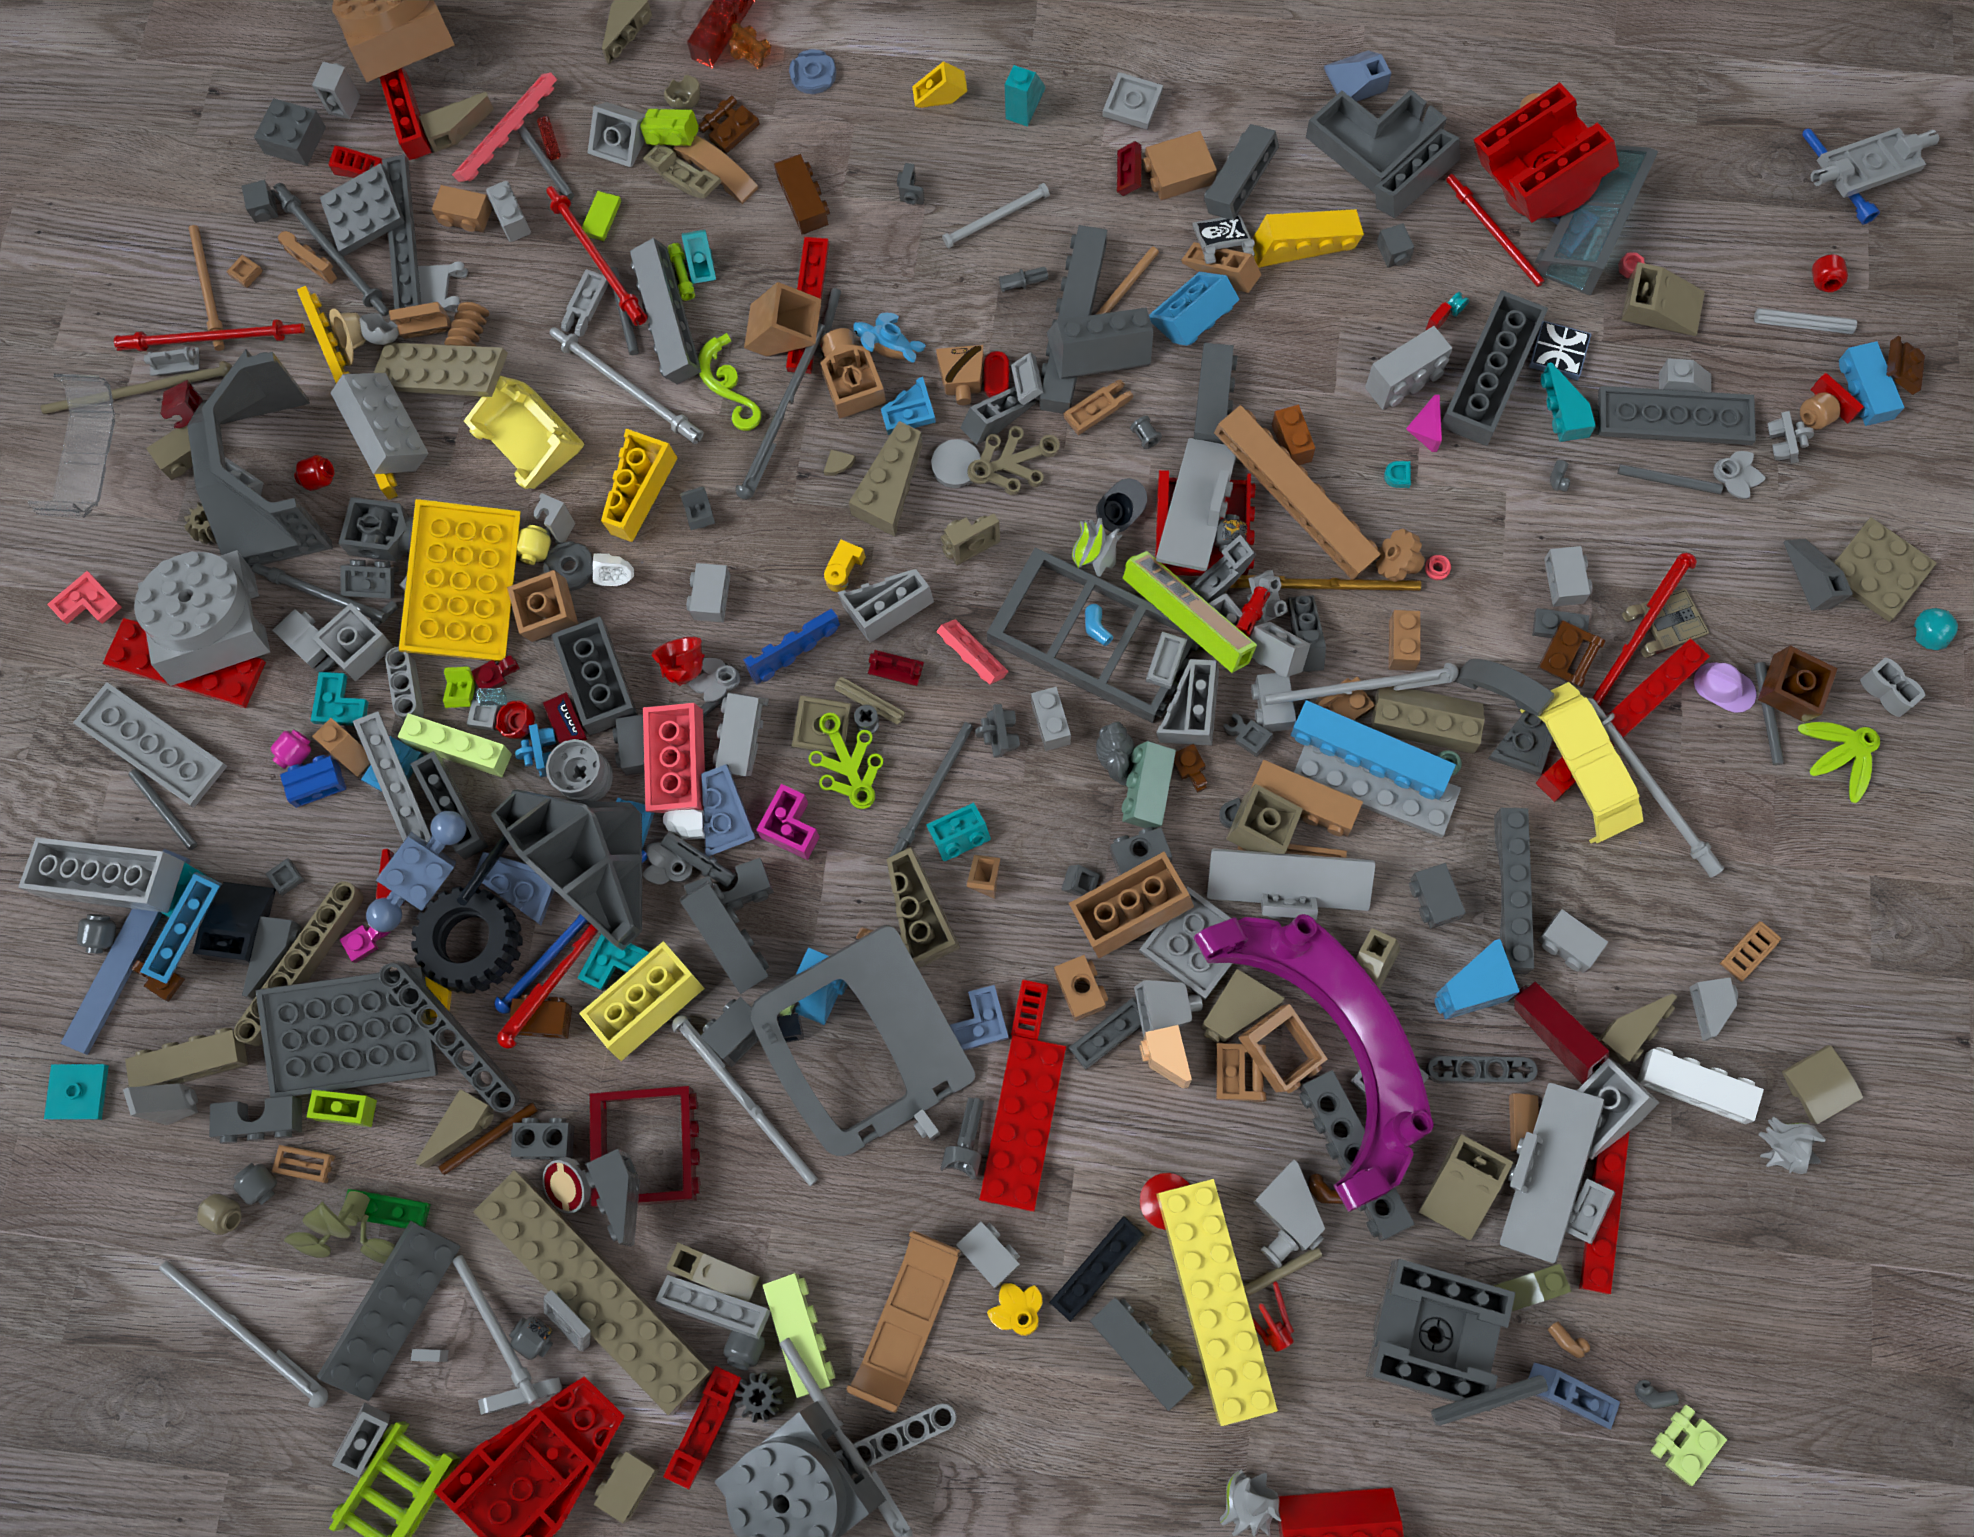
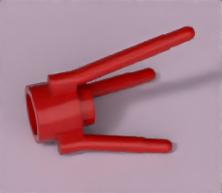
M1273 1282L1276 1300L1284 1325H1282L1281 1321L1274 1323L1262 1303L1259 1304V1309L1269 1326L1265 1329L1266 1332L1253 1317L1252 1319L1255 1330L1262 1337L1265 1345H1271L1274 1352H1278L1294 1343L1291 1336L1294 1329L1289 1322L1278 1282Z

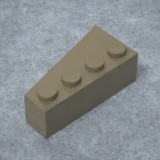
M901 421L897 423L849 501L852 516L894 537L896 536L898 522L902 516L905 499L909 493L912 476L915 473L923 446L921 431Z
M910 847L887 858L901 939L917 968L919 969L960 949L961 947L917 853Z

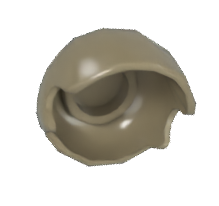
M684 75L682 81L679 82L672 79L669 86L664 90L665 101L671 108L678 110H690L696 107L700 99V82L697 78L690 75Z

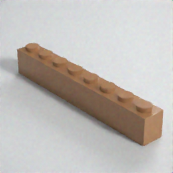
M1240 405L1217 425L1214 432L1215 435L1350 579L1354 580L1381 555L1376 544L1363 536L1359 526L1354 521L1347 519L1343 514L1342 508L1337 503L1331 502L1325 495L1324 489L1319 484L1314 483L1308 477L1307 471L1291 459L1287 449L1279 446L1273 440L1270 431L1262 428L1256 422V418L1251 411L1245 410Z

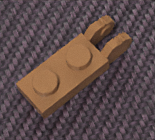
M288 231L279 233L278 241L289 255L329 284H332L337 279L332 271L333 265L326 258H318L308 245L304 244L302 246L297 242V238Z
M1119 379L1106 388L1105 386L1065 411L1064 418L1076 434L1080 435L1130 402L1133 394L1131 391H1127L1117 398H1113V395L1124 387L1123 381Z

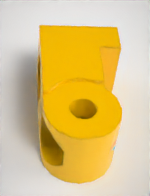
M840 539L824 572L826 584L831 591L840 592L846 589L849 583L848 576L855 563L862 566L866 558L863 548Z

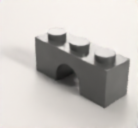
M761 858L735 866L738 882L732 890L722 892L725 899L721 900L725 908L731 906L734 911L743 908L745 903L751 901L754 903L762 902L768 899L770 894L774 893ZM708 876L686 884L684 887L688 894L706 881L710 885H713L714 882Z
M294 1096L265 1098L264 1112L258 1120L253 1122L248 1117V1104L238 1101L210 1104L209 1137L220 1140V1144L237 1143V1138H247V1141H263L265 1136L274 1135L276 1139L292 1138V1133L302 1132V1099Z

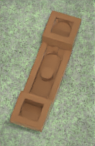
M699 136L694 137L691 146L678 145L673 148V151L690 165L695 163L702 170L705 169L719 177L725 191L741 204L758 189V185L732 159Z

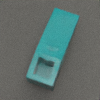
M1548 363L1541 374L1542 388H1546V404L1548 410L1552 411V428L1554 433L1558 434L1559 442L1589 438L1596 427L1590 403L1553 363Z

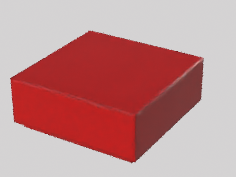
M1446 302L1442 303L1429 318L1426 330L1433 326L1438 330L1447 320L1452 306Z

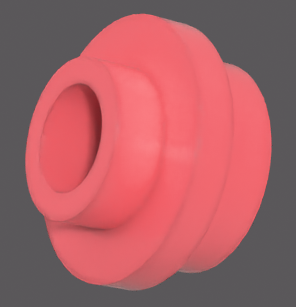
M1443 555L1431 556L1425 563V572L1433 580H1443L1451 571V564ZM1433 566H1439L1442 571L1434 570Z

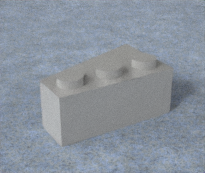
M916 569L884 578L885 581L869 585V583L861 585L862 588L846 592L843 590L837 592L843 608L869 643L934 602L930 586Z
M1189 660L1177 686V692L1166 710L1167 713L1161 726L1159 725L1156 732L1160 743L1212 746L1219 678L1216 660Z
M728 693L727 698L724 697L721 706V712L724 713L723 724H719L717 739H720L719 749H716L713 755V765H716V768L728 764L731 774L740 776L752 775L758 749V743H756L758 730L762 729L764 723L763 720H760L762 706H768L769 698L739 693Z

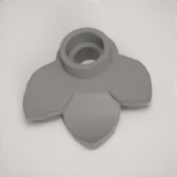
M1737 451L1730 458L1719 460L1713 468L1716 479L1725 483L1727 491L1737 498L1748 499L1750 497V488L1758 486L1765 480V476L1751 466L1754 454L1751 452ZM1722 469L1728 470L1729 474H1726Z
M704 658L702 667L704 673L688 684L695 692L704 693L705 702H714L724 697L728 690L738 686L740 675L735 668L725 665L721 659Z
M651 843L647 846V856L652 865L642 874L646 880L654 884L663 885L670 880L684 882L691 876L692 865L670 850L662 847L661 843ZM676 865H683L682 871L674 872Z

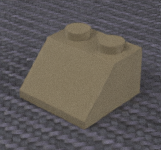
M1255 784L1243 797L1226 840L1247 851L1284 854L1287 851L1303 809Z

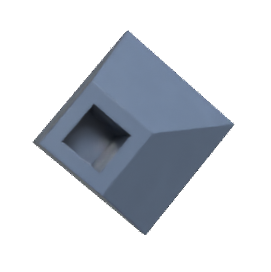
M1365 51L1324 66V70L1336 94L1342 90L1356 102L1387 91L1391 72L1382 54L1372 51Z

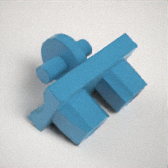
M537 724L529 725L532 746H529V740H522V748L515 751V757L519 760H524L526 767L533 765L532 758L535 757L537 771H539L540 777L547 776L546 763L551 752L544 753L543 746L556 744L555 732L553 728L539 729Z

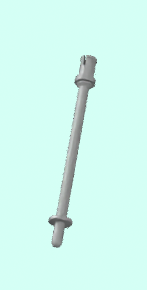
M553 327L550 329V335L562 343L561 350L563 353L574 352L671 423V430L674 433H680L694 445L702 439L704 432L690 423L688 417L683 414L676 416L579 345V337L576 334H569L567 336L558 328Z
M1588 698L1610 740L1691 846V857L1699 861L1710 878L1723 871L1725 867L1721 865L1710 850L1711 845L1698 839L1611 723L1615 715L1611 713L1606 716L1596 701Z

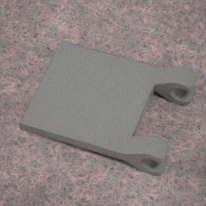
M454 262L450 265L418 266L421 304L439 302L444 310L458 312V305L462 302H460L458 296L447 298L450 276L456 278L467 277L468 269L464 268V264L462 262Z

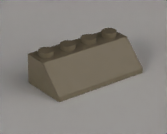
M1394 686L1377 689L1370 728L1394 738L1472 754L1480 746L1485 720L1483 703L1415 689L1395 691Z

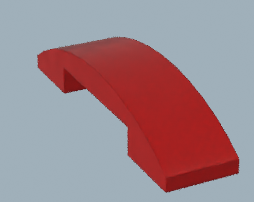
M715 1366L703 1391L704 1395L680 1446L675 1450L663 1475L664 1478L690 1490L724 1423L734 1400L735 1391L738 1390L741 1377Z

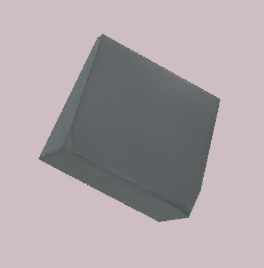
M1070 865L1062 890L1077 896H1083L1096 889L1100 874L1081 865Z

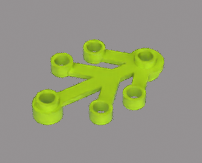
M826 713L820 718L819 727L824 734L829 735L841 762L824 756L820 751H813L808 758L809 764L815 768L824 767L847 776L851 786L835 781L831 775H823L819 780V786L823 791L832 790L848 796L850 803L857 809H867L875 801V791L871 786L877 771L883 765V758L879 754L869 756L867 761L868 769L863 781H861L857 771L867 746L872 742L871 732L861 730L857 734V744L852 757H850L838 731L841 724L839 717L834 713ZM827 721H833L835 727L833 729H827L825 727V723ZM862 734H867L870 740L863 743L859 737ZM819 755L822 759L821 762L818 764L813 763L811 760L812 756ZM875 757L880 760V765L876 767L870 763V760ZM827 778L832 781L831 787L828 788L822 785V781ZM865 792L867 799L860 801L857 798V794Z

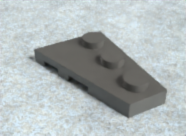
M1526 711L1488 759L1540 776L1553 738L1546 724L1537 715Z

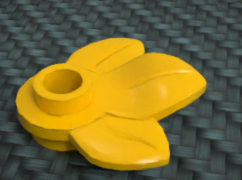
M1003 1283L999 1292L1000 1305L987 1311L989 1319L1001 1330L1013 1329L1021 1336L1032 1334L1038 1327L1039 1317L1037 1313L1043 1303L1039 1289L1033 1285L1023 1292L1015 1284ZM1022 1316H1028V1322L1024 1325H1021L1019 1323L1020 1318Z

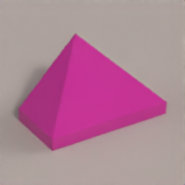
M1434 395L1406 428L1431 452H1437L1442 441L1440 395Z

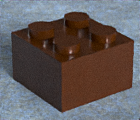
M1790 645L1773 655L1758 700L1805 723L1822 715L1838 668Z

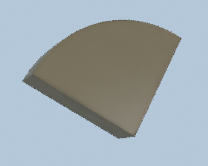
M831 450L824 469V475L836 476L838 473L850 469L856 460L855 455Z

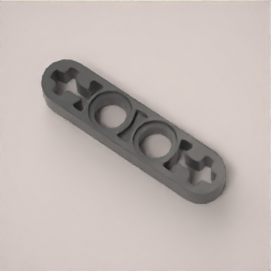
M1438 1056L1428 1062L1426 1073L1430 1076V1080L1437 1083L1526 1084L1536 1077L1537 1066L1533 1060L1526 1057ZM1438 1062L1441 1063L1443 1068H1451L1453 1066L1452 1062H1455L1454 1075L1456 1078L1452 1077L1453 1071H1446L1439 1077L1438 1072L1433 1071L1432 1068L1437 1066ZM1468 1062L1474 1066L1475 1074L1473 1077L1468 1078L1461 1074L1460 1066L1462 1063ZM1490 1063H1498L1502 1067L1503 1074L1500 1078H1494L1489 1074L1488 1066ZM1508 1063H1511L1510 1069H1517L1524 1064L1526 1069H1530V1073L1526 1074L1525 1078H1523L1522 1073L1513 1072L1510 1074L1511 1078H1508Z

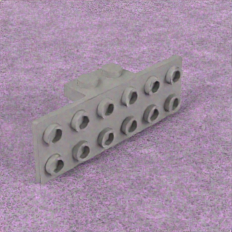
M1194 438L1188 439L1158 548L1157 562L1207 571L1219 520L1221 517L1225 518L1228 503L1225 502V498H1230L1233 488V482H1230L1236 456L1225 444L1196 440Z
M1213 848L1210 858L1207 898L1261 903L1262 915L1273 919L1282 917L1296 918L1300 914H1306L1313 919H1317L1318 907L1368 911L1371 902L1375 861Z
M1548 1084L1534 1132H1526L1525 1138L1521 1137L1519 1140L1517 1154L1520 1155L1517 1165L1513 1164L1509 1172L1508 1180L1511 1181L1510 1187L1515 1189V1194L1501 1236V1246L1553 1264L1557 1262L1605 1101L1602 1098L1557 1084Z

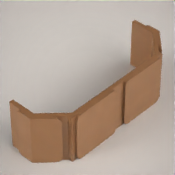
M913 1230L909 1234L910 1241L904 1260L866 1354L851 1385H848L846 1389L848 1393L894 1413L897 1412L913 1377L961 1252L957 1248Z

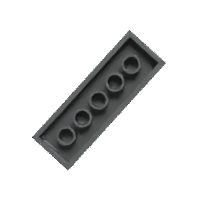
M1500 291L1441 424L1442 429L1488 446L1546 315L1547 307L1506 291Z

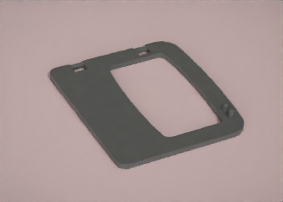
M883 925L764 993L755 1000L751 1007V1023L784 1089L826 1151L836 1156H846L856 1152L877 1137L885 1135L912 1119L920 1110L923 1109L925 1111L950 1094L956 1093L968 1086L975 1078V1071L900 935L891 925ZM837 979L845 980L868 1012L887 1045L906 1087V1093L903 1097L846 1130L838 1127L816 1097L797 1065L777 1022V1015L781 1011ZM947 1080L950 1087L936 1095L932 1088ZM872 1124L876 1131L861 1139L858 1132Z

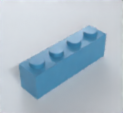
M198 872L193 874L143 965L141 973L163 983H167L170 980L222 883Z

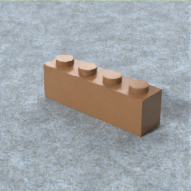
M1266 760L1262 761L1252 784V787L1257 784L1301 807L1303 810L1300 817L1303 818L1302 820L1312 826L1321 825L1328 828L1327 831L1339 837L1343 835L1348 837L1363 803L1361 800Z

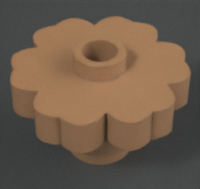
M1405 529L1394 531L1390 539H1385L1378 551L1381 554L1376 563L1378 573L1396 582L1403 580L1406 574H1417L1424 566L1425 559L1420 552L1422 544L1419 536Z

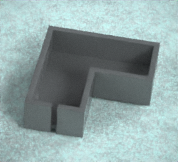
M1411 89L1379 119L1341 90L1309 120L1306 138L1375 194V186L1440 128L1444 130L1447 118L1430 105L1422 122L1427 102Z

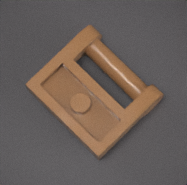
M1216 1044V1100L1266 1102L1264 1075L1253 1058V1091H1245V1054L1249 1053L1243 1044ZM1258 1044L1264 1054H1266V1045Z

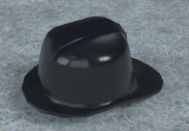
M1127 478L1115 483L1104 494L1096 506L1097 519L1102 518V524L1106 530L1113 532L1119 528V532H1123L1142 514L1147 504V492L1144 486L1135 479Z

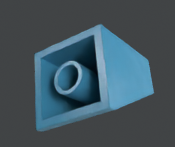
M1501 940L1493 941L1436 993L1435 1005L1439 1014L1443 1013L1445 1020L1507 1002L1520 992Z

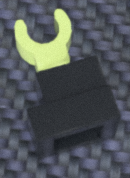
M794 1004L781 1011V1016L778 1017V1025L786 1043L804 1040L801 1018L798 1013L792 1014Z

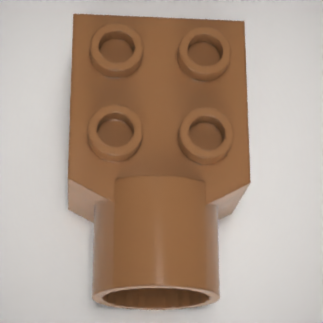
M839 328L825 334L820 340L825 359L821 362V368L839 419L885 404L884 388L869 350L864 348V346L857 345L853 332L850 329Z

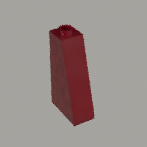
M1536 981L1529 987L1527 985L1519 989L1520 992L1515 995L1514 1009L1583 1085L1609 1058L1610 1051Z

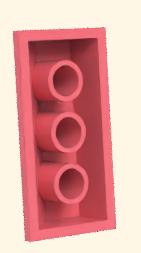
M695 703L644 707L645 811L665 813L674 810H704L701 774L705 772L703 709Z

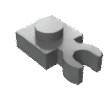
M1233 713L1232 720L1237 723V726L1230 727L1224 724V731L1230 736L1237 735L1235 739L1236 744L1258 757L1272 740L1273 733L1253 720H1250L1246 725L1243 723L1240 715Z

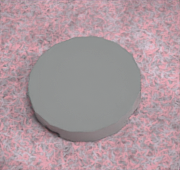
M954 439L940 444L934 451L931 459L935 478L944 486L954 489L972 484L973 482L969 479L967 470L971 462L980 459V454L976 447L968 441ZM980 470L975 471V473L979 475Z

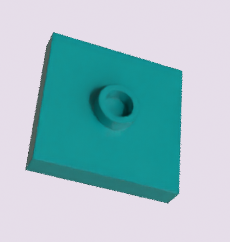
M51 1064L44 1119L102 1120L109 1065Z

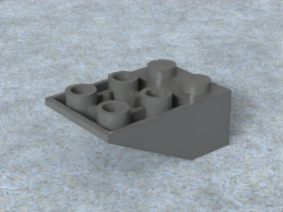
M616 1149L587 1163L589 1172L585 1174L591 1188L596 1187L600 1198L596 1199L601 1213L603 1215L607 1214L611 1223L607 1228L614 1242L618 1240L619 1244L631 1247L635 1244L640 1179L630 1155Z

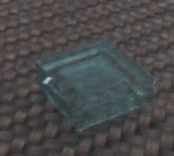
M502 688L477 689V700L480 706L507 705V695Z

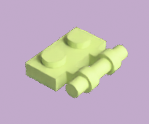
M1685 1405L1679 1413L1675 1412L1672 1416V1423L1664 1433L1660 1432L1656 1437L1655 1441L1657 1443L1651 1449V1453L1661 1459L1666 1451L1672 1456L1665 1465L1684 1482L1693 1486L1727 1439L1704 1419H1699L1693 1426L1689 1420L1695 1414V1411ZM1681 1431H1684L1687 1436L1678 1447L1673 1441Z

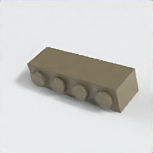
M222 1028L216 1030L215 1035L207 1037L205 1035L190 1037L188 1039L189 1042L182 1044L172 1042L162 1045V1049L156 1051L149 1049L138 1051L134 1057L125 1059L129 1087L181 1084L247 1066L245 1043L235 1038L232 1028Z

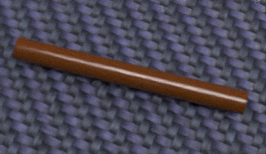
M533 1102L442 1163L438 1166L439 1170L443 1175H446L512 1130L513 1123H522V1118H529L538 1112V1108Z

